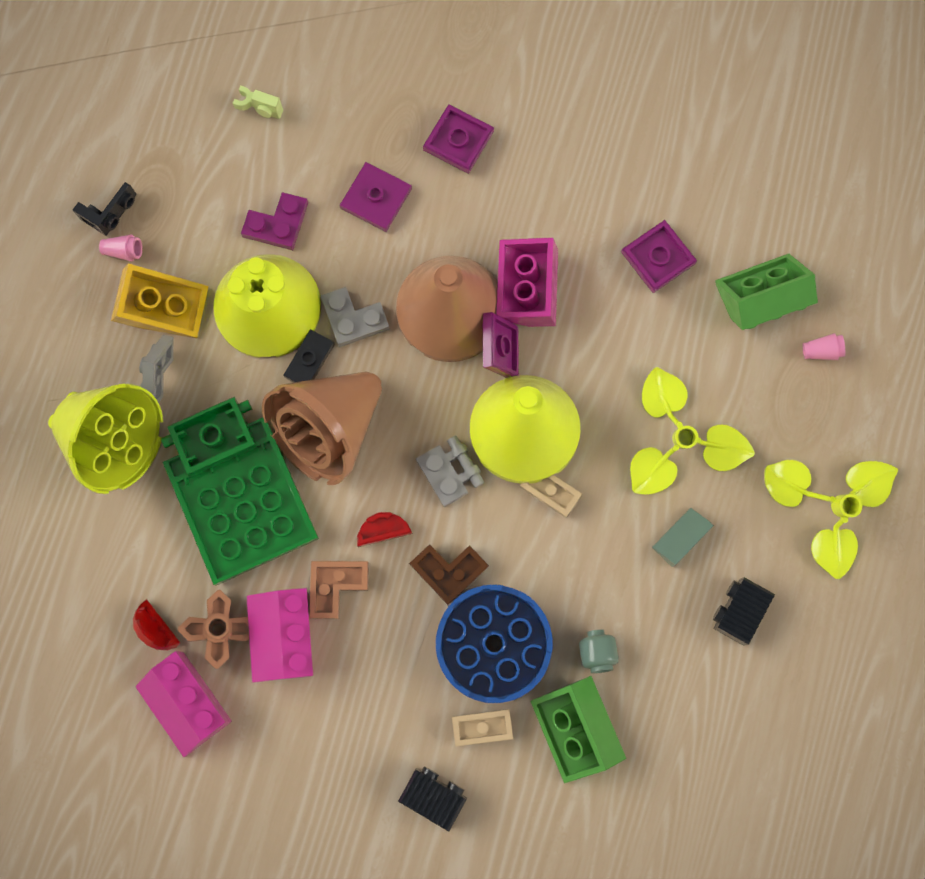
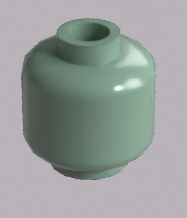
M603 629L587 632L588 637L579 642L583 667L590 669L592 674L613 671V666L619 662L615 637L605 634Z

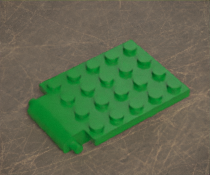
M235 397L167 426L170 434L161 438L165 448L175 444L179 454L162 463L215 586L319 539L275 439L271 436L273 432L269 423L264 422L262 417L248 424L244 413L253 410L249 400L238 403Z

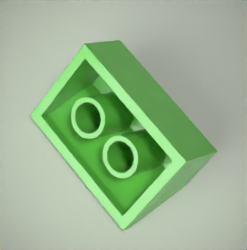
M790 254L715 280L716 287L731 320L741 330L755 328L761 323L779 319L783 315L804 310L807 306L818 303L815 274Z
M592 676L530 701L564 784L606 771L627 759Z

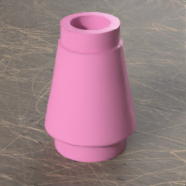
M133 235L102 239L99 243V250L102 255L134 261L142 255V242L140 238Z
M833 333L803 343L802 345L804 359L838 360L839 357H845L843 335L836 336Z

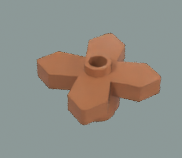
M220 589L207 599V619L188 617L178 627V631L188 642L207 640L205 659L215 669H219L230 658L228 640L243 642L249 640L248 617L229 619L231 600ZM218 624L224 627L223 633L215 635L213 627Z

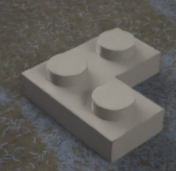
M346 287L321 295L339 347L390 330L380 302L355 311Z
M162 335L159 341L152 345L150 352L141 359L139 371L143 374V381L140 387L152 393L158 403L163 398L164 372L173 361L174 337Z

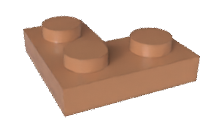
M311 561L309 618L339 619L340 591H368L369 562Z

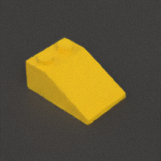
M128 263L122 271L111 321L146 330L197 338L209 286Z

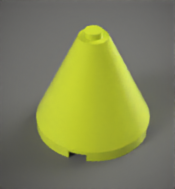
M517 375L496 382L480 396L471 414L470 439L480 462L495 476L513 483H538L542 479L556 473L558 474L573 458L580 439V419L571 398L555 383L537 376Z

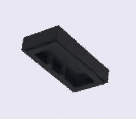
M310 329L283 374L284 378L293 383L314 380L335 343Z

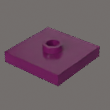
M448 104L424 143L423 151L469 174L494 133V127Z
M365 162L340 203V209L387 232L411 192L412 185Z
M663 220L621 250L623 256L652 293H655L697 263L696 258L666 220Z
M493 312L483 313V368L505 378L519 375L518 326Z

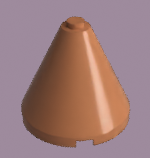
M442 256L422 263L404 280L397 297V318L405 339L411 346L413 345L424 353V356L438 361L458 362L483 352V313L493 312L496 314L498 282L484 266L465 257Z
M365 371L278 385L267 393L263 399L262 414L264 422L267 423L271 420L276 431L271 436L275 439L283 455L299 471L316 482L323 477L329 480L327 485L339 484L353 470L382 392L381 380L374 373Z

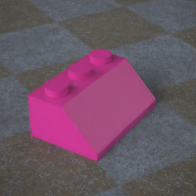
M554 238L505 239L499 241L496 315L511 323L527 327L556 326L558 247Z
M307 588L247 595L252 683L313 676Z
M173 652L154 666L135 686L183 757L189 755L232 722L184 652Z

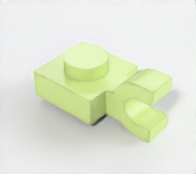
M240 85V95L245 96L246 99L243 101L234 99L233 106L235 109L244 111L252 106L263 117L270 118L272 116L280 119L283 112L280 98L258 90L251 92L248 88Z

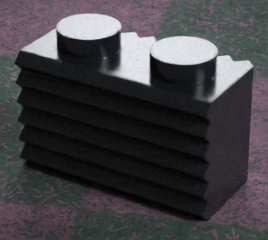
M743 577L738 582L734 580L729 586L726 595L730 598L725 607L720 605L715 612L713 620L716 624L713 629L745 646L750 644L775 594Z
M425 766L422 771L416 768L398 802L449 832L467 800V797L462 795L465 790L449 781L448 785L443 784L437 780L439 774Z

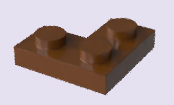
M430 544L409 563L447 605L456 599L489 567L470 545L450 564Z

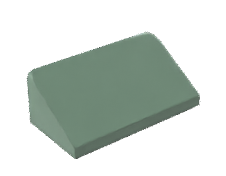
M690 508L652 548L671 567H674L714 525Z

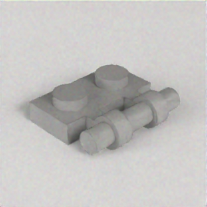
M457 436L447 440L452 449L450 452L445 454L439 445L416 458L418 465L443 507L468 494L464 486L465 482L471 480L475 488L485 483L480 476L481 470L477 464H473L467 454L469 450L464 443L461 444ZM456 459L459 460L465 470L459 475L451 465V462Z

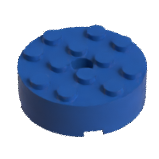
M483 585L461 594L444 612L436 634L437 659L445 677L462 694L485 703L509 702L531 691L545 675L553 649L551 628L546 615L539 605L525 593L503 585ZM495 635L502 640V648L498 652H491L486 648L485 642L488 637Z

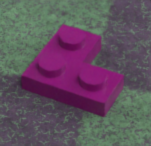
M282 192L274 216L248 210L241 231L242 237L293 251L308 206L307 198Z

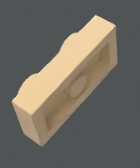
M555 475L542 479L538 483H522L520 485V488L565 518L569 516L582 497V493Z
M509 709L452 717L455 747L513 739Z

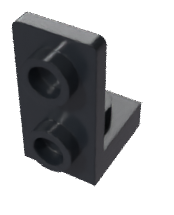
M125 182L103 212L91 204L86 207L80 202L76 204L72 211L81 221L107 236L110 231L117 227L119 218L125 210L133 205L136 192L130 184Z

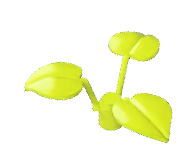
M655 367L644 382L642 404L646 412L654 418L662 417L667 413L669 419L677 427L672 436L674 446L664 456L660 450L653 447L641 449L634 455L630 465L631 484L634 493L654 494L668 488L675 481L678 472L676 464L668 460V458L679 448H692L696 443L706 446L703 451V458L709 467L717 471L734 469L755 455L746 437L731 426L721 424L710 427L706 434L707 441L698 437L695 428L683 426L682 422H679L672 412L679 411L685 406L688 398L687 389L679 378L659 367Z
M784 460L767 465L764 471V480L771 497L783 506L795 507L799 505L803 495L831 502V509L836 516L840 517V520L834 524L833 531L823 529L815 535L811 544V552L819 566L833 578L840 579L849 571L856 558L858 541L853 531L849 529L839 530V527L843 523L848 522V517L858 516L863 506L877 507L883 504L891 493L898 468L878 461L857 463L849 469L845 478L847 485L852 491L849 494H841L836 497L807 491L806 489L811 484L810 471L803 463L796 460Z

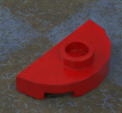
M378 512L368 517L357 534V547L413 533L408 523L400 516L391 512Z
M147 599L143 601L133 616V628L138 638L147 646L156 650L168 651L177 648L180 641Z

